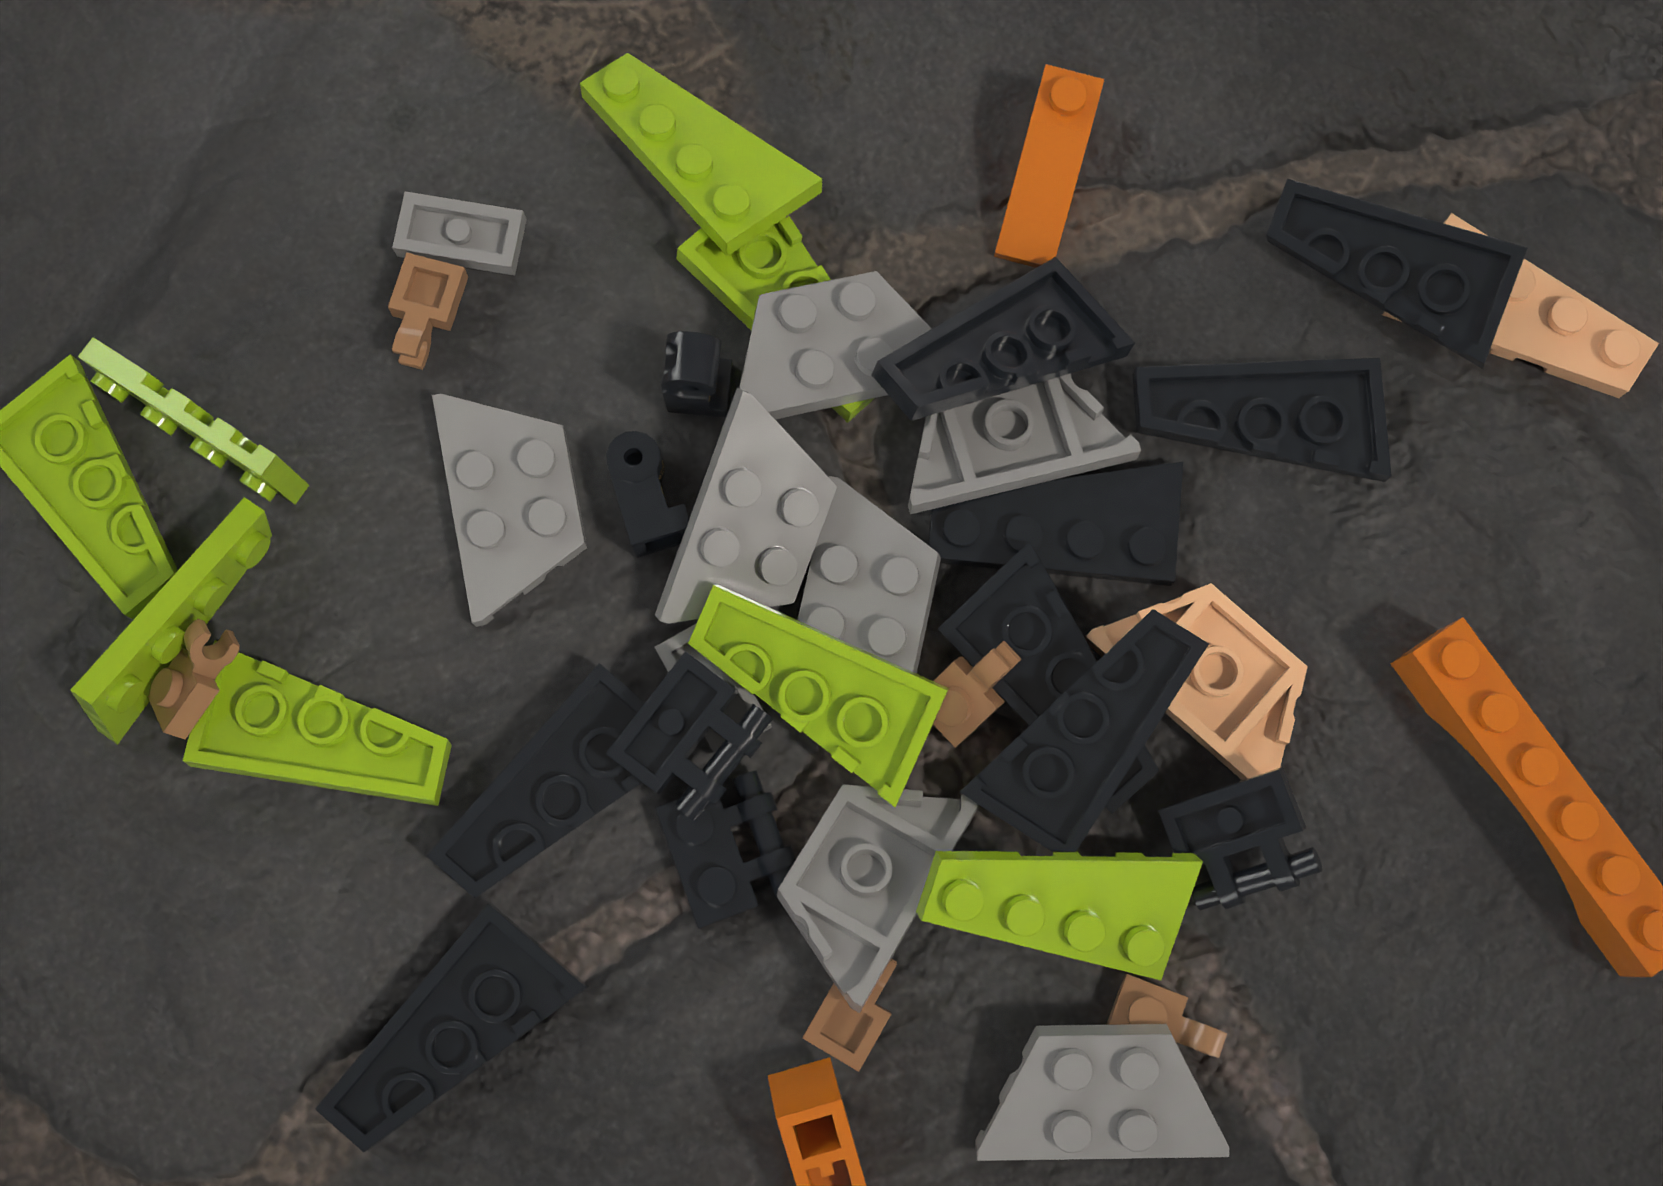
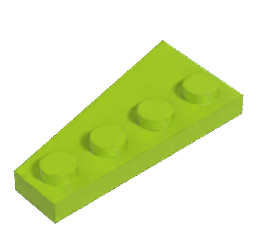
M626 53L580 82L582 98L726 256L822 193V178L629 53Z
M790 216L783 218L728 256L725 255L702 228L677 248L676 259L750 330H752L759 295L831 280L823 266H817L801 242L802 234ZM874 398L832 408L848 423Z
M94 337L79 354L78 357L97 372L90 382L121 403L130 394L146 406L140 412V415L170 436L173 435L178 427L193 436L195 439L189 448L216 467L221 469L227 460L245 471L239 481L267 501L271 502L278 493L296 505L309 487V484L276 454L260 444L257 446L243 436L241 432L217 417L214 421V418L192 400L175 389L167 390L163 387L164 384L150 373Z
M70 354L0 410V467L125 616L134 619L173 577L178 569L80 361Z
M244 497L70 690L97 731L117 745L150 702L148 695L156 675L163 668H168L182 648L186 649L183 639L188 626L197 619L205 621L207 625L247 569L257 565L268 551L272 533L265 511Z
M718 584L713 585L688 642L690 646L748 692L756 694L780 713V717L800 733H805L832 755L831 757L849 772H854L877 790V794L893 807L897 806L949 688Z
M238 652L235 659L226 665L215 678L220 691L190 732L183 757L184 763L195 768L438 806L452 744L447 738L376 708L366 707L345 698L341 693L322 685L312 684L262 660L261 662Z
M936 851L916 913L920 920L1162 980L1203 861L1195 853H1172V857H1145L1143 853L1116 852L1115 857L1081 856L1079 852H1053V856H1021L1019 852Z

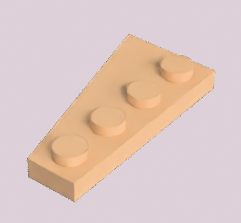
M1453 213L1443 222L1444 224L1486 235ZM1524 259L1489 353L1511 361L1515 358L1523 359L1542 366L1545 373L1620 398L1629 392L1659 343ZM1385 311L1382 314L1383 316L1402 322L1401 320L1395 318L1394 316L1390 315Z

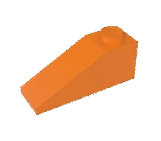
M1048 64L1045 65L994 257L1035 268L1056 257L1104 79Z
M828 1057L767 1075L777 1124L796 1186H867L831 1058Z

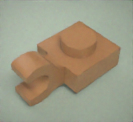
M406 252L388 305V309L393 317L403 319L392 347L393 353L400 354L399 364L423 370L430 351L433 327L451 331L468 280L465 267Z
M197 619L188 626L183 639L186 649L182 648L168 668H163L159 671L153 680L150 694L148 695L163 733L186 740L220 691L215 678L226 665L235 659L239 652L240 645L233 631L226 629L218 642L213 645L204 646L211 636L205 621Z
M1005 641L996 649H992L974 668L961 656L953 661L934 680V682L949 688L933 725L955 748L1005 702L992 687L1022 660Z
M891 958L860 1013L850 1008L833 983L803 1035V1039L859 1072L891 1016L889 1010L875 1002L893 973L897 961Z
M1124 974L1106 1024H1167L1176 1043L1216 1058L1220 1057L1227 1036L1226 1032L1183 1017L1182 1014L1188 997L1129 974Z

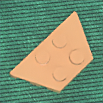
M1212 583L1187 592L1181 597L1166 603H1159L1138 611L1135 615L1112 624L1094 628L1086 635L1085 639L1089 646L1103 657L1154 609L1209 643L1165 713L1241 780L1281 767L1285 746L1290 743L1295 722L1293 712L1296 699L1301 695L1308 666Z

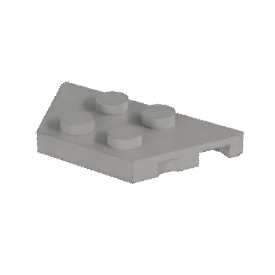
M877 271L761 294L757 302L739 389L752 394L775 420L888 395L886 391L871 375L877 361L931 330V327Z
M1067 374L926 416L908 503L909 512L914 514L1137 460L1141 448L1139 442L1131 434L1125 438L1102 415L1104 407L1087 390L1076 386L1072 381L1071 374Z
M737 388L658 604L655 616L661 622L670 624L699 619L713 585L717 584L767 607L794 603L837 489L835 483L757 399L742 389Z
M445 394L432 395L471 622L478 627L486 625L493 620V614L522 592L526 595L542 583L547 573L555 567L564 566L587 549L566 431L563 425Z
M829 476L837 486L811 557L798 621L917 674L941 557L938 552L840 478Z
M843 784L778 888L777 898L850 1008L858 1013L861 1012L917 915L916 909L935 852L954 851L979 807V804L964 794H961L960 799L923 797V791L904 789L897 806L893 807L878 795V791L873 787Z
M1167 1024L1036 1026L1022 1051L1023 1059L1020 1067L1009 1075L999 1094L1000 1104L985 1131L980 1130L975 1139L977 1161L1229 1157L1227 1141Z

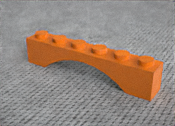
M1464 617L1437 630L1391 662V666L1427 715L1443 727L1475 758L1520 812L1560 874L1573 901L1580 923L1618 975L1623 977H1653L1663 970V885Z

